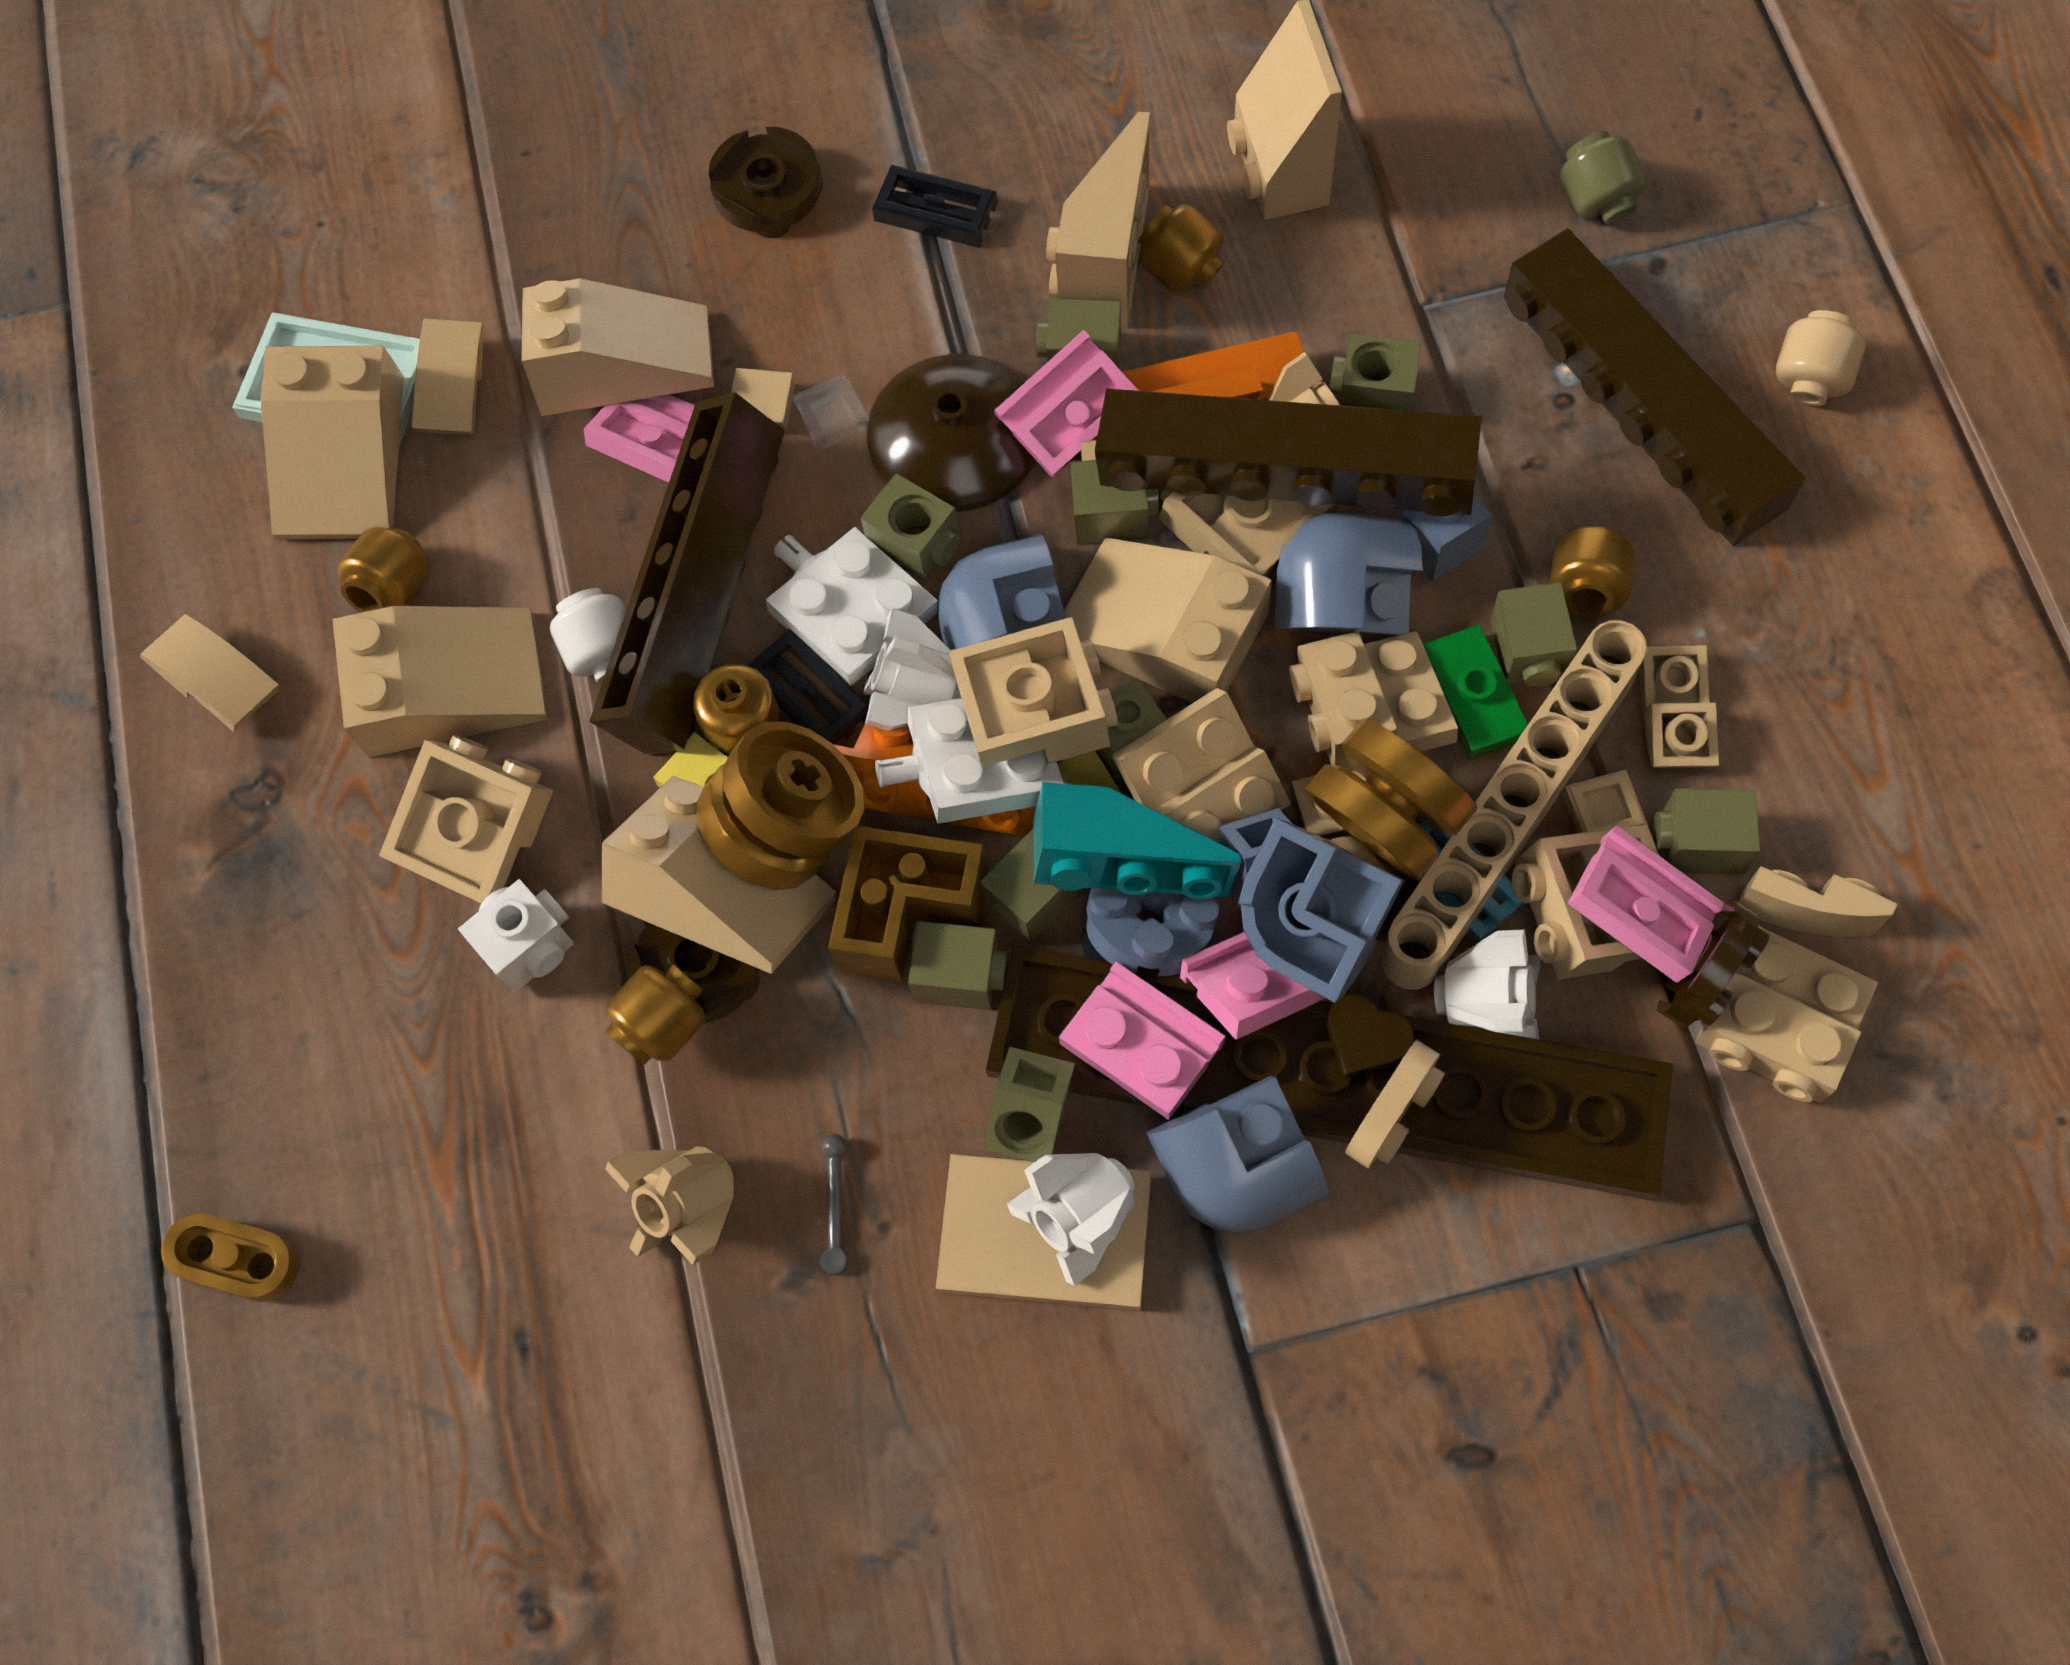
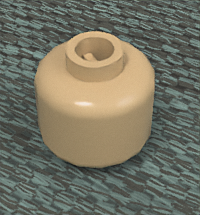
M1817 310L1809 313L1807 318L1799 319L1790 325L1777 361L1776 377L1785 387L1791 390L1790 397L1793 400L1806 405L1822 406L1826 404L1827 399L1842 397L1853 389L1866 347V339L1856 329L1857 323L1854 319L1839 312Z

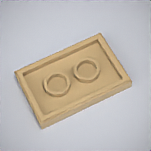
M950 1154L935 1288L938 1293L1141 1311L1151 1171L1127 1169L1135 1184L1133 1192L1135 1207L1125 1217L1116 1238L1108 1244L1095 1271L1073 1286L1065 1280L1056 1256L1059 1251L1051 1247L1044 1240L1034 1222L1029 1224L1011 1215L1007 1206L1008 1202L1026 1189L1031 1188L1024 1170L1034 1162Z

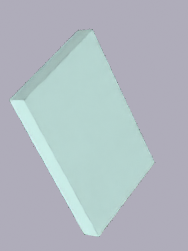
M272 312L232 408L239 418L262 422L261 391L265 346L383 345L404 375L401 401L400 446L413 412L420 339Z

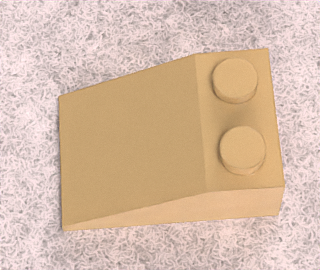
M1309 0L1296 2L1236 93L1235 119L1228 120L1227 122L1228 139L1232 153L1234 155L1242 154L1245 163L1242 166V179L1246 196L1249 200L1257 199L1264 221L1329 206L1342 90Z
M1138 111L1063 203L1060 226L1050 227L1047 237L1046 262L1052 264L1049 280V297L1058 299L1121 300V328L1129 327L1141 244L1138 243V240L1144 231L1150 192V112Z
M581 278L561 282L550 280L536 286L523 288L522 364L541 416L714 387L710 317L707 305Z
M383 345L265 346L261 411L272 535L276 539H358L369 528L385 527L393 529L404 375Z
M1105 537L1064 612L1066 618H1073L1080 641L1092 639L1099 662L1134 678L1138 677L1143 682L1190 703H1194L1216 688L1227 692L1268 615L1271 579L1215 555Z
M390 606L332 619L344 729L369 758L422 747L424 740L445 742L450 741L452 735L468 737L548 719L534 614L531 608Z
M672 776L602 842V903L772 974L835 902L836 891L817 874L797 888L773 890L749 883L725 868L708 849L697 826L696 804L703 787Z

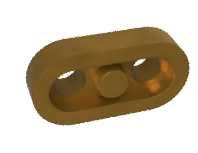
M206 1213L189 1214L176 1221L167 1231L162 1243L163 1263L174 1276L196 1285L256 1302H267L279 1298L290 1289L298 1274L299 1259L297 1252L286 1239L266 1230ZM212 1240V1254L208 1259L199 1262L198 1251L205 1242ZM268 1258H273L274 1268L272 1273L260 1280L258 1276L260 1264Z

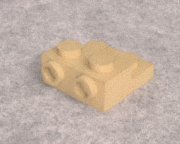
M1163 490L1160 499L1164 503L1158 520L1192 551L1215 555L1265 577L1279 563L1282 546L1290 542L1299 527L1312 519L1314 515L1329 513L1334 504L1307 506L1298 501L1265 498L1260 501H1246L1236 496L1203 493L1198 496H1184L1174 491Z
M1072 617L948 651L982 767L1044 750L1049 764L1110 747L1108 728L1118 725L1114 703L1108 688L1096 689L1093 677L1101 675L1096 650L1091 638L1080 641Z
M1355 631L1298 646V664L1289 667L1291 685L1299 703L1308 702L1312 715H1308V727L1312 743L1317 752L1326 750L1331 765L1342 766L1347 770L1355 769L1344 754L1342 742L1362 718H1368L1382 725L1420 751L1457 743V724L1417 631L1363 644L1359 632Z
M1218 688L1111 755L1136 802L1221 844L1219 826L1276 808L1283 810L1291 805L1266 752L1253 745L1228 693Z
M452 735L450 743L424 740L379 856L482 903L491 893L505 886L520 847L531 848L554 790L538 783L542 772L532 766L516 760L505 759L502 767L486 760L485 756L489 748L471 739Z
M1647 824L1621 828L1659 855ZM1611 829L1540 838L1514 860L1516 865L1512 874L1514 893L1521 902L1530 903L1538 924L1534 934L1536 953L1543 962L1552 963L1558 980L1611 972L1626 961L1643 959L1567 904L1591 858L1601 847L1599 843L1602 837Z
M1758 926L1770 935L1766 947L1749 968H1745L1742 965L1739 966L1725 987L1732 991V997L1727 1007L1712 1025L1708 1026L1703 1023L1695 1043L1709 1049V1055L1715 1061L1728 1068L1738 1071L1750 1069L1773 1080L1774 1088L1789 1098L1802 1102L1814 1100L1821 1104L1838 1087L1860 1037L1861 1031L1858 1028L1879 982Z

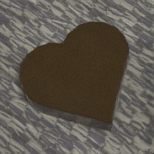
M1346 994L1338 1002H1334L1330 1008L1327 1029L1344 1080L1395 1066L1402 1061L1412 1046L1414 1039L1413 1030L1408 1020L1399 1013L1379 1011L1375 1003L1366 996Z

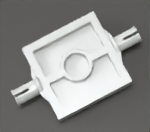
M856 527L852 528L826 551L816 555L810 554L792 535L784 537L785 544L780 540L775 546L774 554L794 570L795 574L766 599L768 612L787 630H792L850 687L875 667L883 643L886 642L883 641L888 615L892 608L916 615L924 624L938 613V600Z
M962 698L909 706L907 723L914 743L913 754L911 756L875 761L876 775L880 788L886 785L917 780L919 786L930 798L937 824L1035 807L1042 782L1063 783L1057 762L1048 764L1044 750L982 767Z

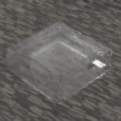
M845 373L792 396L795 408L817 451L867 430L868 416Z

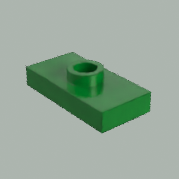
M1480 624L1424 643L1423 646L1455 719L1459 739L1469 760L1515 744L1528 726V723Z

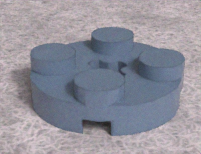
M1091 888L1086 907L1088 916L1086 929L1091 944L1111 964L1117 962L1135 974L1138 966L1148 969H1159L1158 976H1173L1180 974L1182 959L1209 947L1219 913V905L1214 897L1197 900L1189 898L1184 894L1150 892L1143 895H1129L1120 890ZM1140 910H1151L1160 914L1164 923L1160 924L1153 918L1145 922L1138 918Z

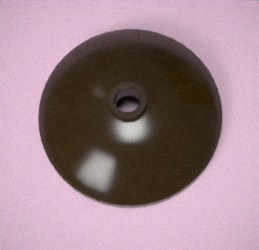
M971 354L939 355L924 359L905 368L881 390L875 399L868 417L867 444L872 464L877 474L886 485L895 474H898L955 507L956 512L984 507L1005 497L1026 478L1036 460L1017 440L1003 421L999 420L995 415V409L1025 382L1011 369L1001 363ZM951 407L960 408L957 412L952 414H946L942 412L943 410Z

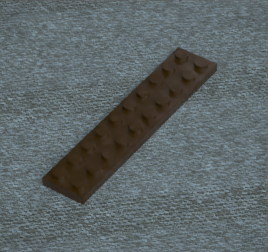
M1013 945L986 1066L987 1076L999 1079L1009 1048L1013 1047L1075 1063L1069 1092L1148 1106L1060 1045L1059 1036L1095 988L1102 984L1110 973V968L1113 964ZM1138 968L1135 974L1225 1036L1224 1045L1210 1060L1206 1070L1175 1112L1187 1113L1205 1103L1211 1105L1269 1076H1274L1303 1136L1349 1144L1399 1066L1397 1064L1344 1080L1327 1029V1019L1330 1008L1333 1005L1332 1002L1320 1000L1236 1040L1197 997L1198 989L1191 981L1185 984L1180 975L1158 976L1159 971ZM1402 1015L1412 1027L1413 1043L1418 1040L1441 1054L1434 1067L1444 1072L1445 1075L1424 1108L1412 1102L1399 1123L1408 1128L1409 1132L1396 1153L1654 1201L1660 1195L1673 1063Z

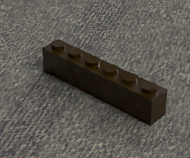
M1566 228L1512 262L1504 293V299L1511 313L1519 321H1526L1543 340L1550 356L1558 362H1563L1581 381L1587 396L1595 403L1602 404L1619 422L1624 436L1632 444L1641 446L1658 464L1660 473L1665 481L1672 487L1681 489L1698 508L1702 520L1710 529L1720 532L1732 546H1735L1790 509L1806 479L1804 475L1569 228Z
M1106 388L1094 451L1100 485L1113 486L1123 491H1136L1142 488L1174 491L1184 496H1198L1203 493L1236 496L1246 501H1260L1265 498L1298 501L1307 506H1322L1325 504L1361 506L1366 510L1377 512L1400 509L1424 511L1429 515L1438 517L1453 514L1471 515L1482 416Z
M736 392L695 403L589 721L643 754L684 750L687 740L693 732L695 726V713L693 710L694 692L701 679L712 671L713 657L721 632L729 618V607L737 581L745 568V556L755 525L762 514V502L771 474L778 463V452L785 430Z

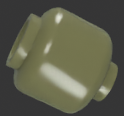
M1600 131L1577 142L1566 152L1567 161L1562 166L1559 176L1579 217L1586 220L1602 217L1605 224H1611L1626 217L1637 208L1634 199L1644 190L1647 176L1631 143L1625 137H1610L1607 131Z

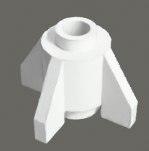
M892 608L888 615L883 641L886 642L883 643L874 671L867 679L863 690L864 695L871 696L865 725L886 731L908 726L909 706L961 698L948 652L951 650L916 615Z
M1496 931L1449 961L1446 966L1445 975H1437L1435 977L1434 1002L1437 1014L1447 1015L1450 1024L1539 1039L1537 1019H1534L1536 1012L1535 982H1537L1541 965L1538 955H1528L1525 931Z
M1097 1153L1044 1155L1024 1170L1031 1188L1026 1189L1007 1203L1011 1215L1029 1224L1034 1222L1044 1240L1051 1247L1059 1251L1056 1256L1066 1282L1073 1286L1095 1271L1108 1244L1116 1238L1125 1217L1135 1207L1133 1196L1135 1184L1129 1171L1118 1160L1114 1158L1107 1159Z

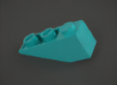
M1042 782L1033 818L1034 884L1054 885L1059 889L1067 891L1098 888L1120 890L1129 895H1143L1150 892L1184 894L1189 898L1197 900L1228 897L1241 864V854L1109 787Z

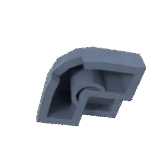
M1343 511L1314 515L1312 519L1299 527L1287 545L1282 546L1277 567L1274 630L1325 635L1358 631L1361 635L1395 637L1408 633L1411 574L1423 571L1422 547L1414 526L1407 518Z
M1042 534L983 548L959 560L943 582L938 598L939 627L943 643L950 650L1066 619L1054 577L1053 562Z
M1275 818L1244 880L1238 904H1241L1243 930L1255 950L1254 954L1274 971L1333 1002H1338L1347 993L1368 960L1378 941L1375 938L1405 880L1349 853L1348 850L1287 821Z
M1269 1076L1211 1105L1205 1103L1146 1132L1177 1198L1192 1217L1214 1230L1242 1234L1265 1228L1329 1197L1328 1185L1312 1145L1304 1139L1279 1083L1274 1076Z

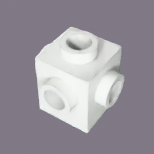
M520 879L509 887H503L491 893L481 903L479 912L458 928L465 939L513 993H516L534 977L539 978L553 971L562 962L565 951L574 945L573 941L561 928V925L570 918L546 889H543L534 896Z

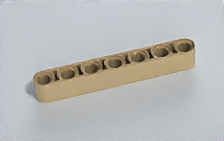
M1610 620L1600 624L1592 631L1475 801L1477 805L1476 812L1457 835L1451 836L1440 852L1439 857L1429 868L1392 922L1381 960L1382 969L1386 977L1394 985L1408 990H1418L1430 985L1435 980V977L1439 975L1503 877L1513 865L1514 860L1519 856L1631 689L1647 651L1645 637L1633 624L1622 620ZM1601 656L1615 658L1622 664L1609 663ZM1569 702L1583 703L1586 706H1588L1591 709V711L1578 710L1574 708ZM1548 748L1555 751L1560 758L1550 759L1544 757L1536 749ZM1515 795L1521 797L1529 806H1512L1504 800L1503 796ZM1473 843L1488 845L1495 851L1496 856L1483 857L1477 855L1470 849L1469 845ZM1440 892L1455 894L1462 900L1464 905L1458 908L1447 907L1436 900L1434 894ZM1405 942H1416L1423 945L1428 950L1430 956L1424 959L1411 958L1401 951L1399 945Z

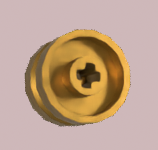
M1362 718L1342 742V747L1349 763L1366 780L1364 781L1342 766L1325 764L1304 791L1322 811L1350 835L1362 841L1369 850L1392 867L1419 882L1439 857V853L1434 839L1415 819L1438 833L1457 835L1476 812L1477 805L1466 791L1428 756L1382 725L1368 718Z
M763 722L744 734L731 751L725 764L717 769L704 786L696 804L697 826L708 849L725 868L742 879L773 890L797 888L819 871L829 859L832 850L840 846L857 827L865 809L863 787L852 764L835 745L811 729L789 722Z

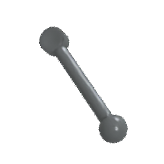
M838 1134L829 1135L822 1143V1152L828 1158V1248L823 1251L820 1257V1264L823 1270L830 1275L842 1274L848 1267L849 1262L848 1256L841 1249V1158L847 1153L848 1144L845 1138Z

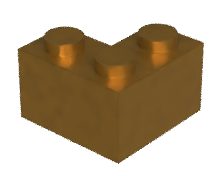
M857 826L852 836L828 946L838 971L902 982L914 921L978 927L983 902L979 882L988 874L983 844Z

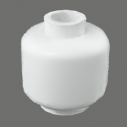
M590 588L565 598L556 606L558 614L551 621L550 633L569 673L578 677L594 676L597 683H602L627 608L621 598L613 594H603L600 588Z

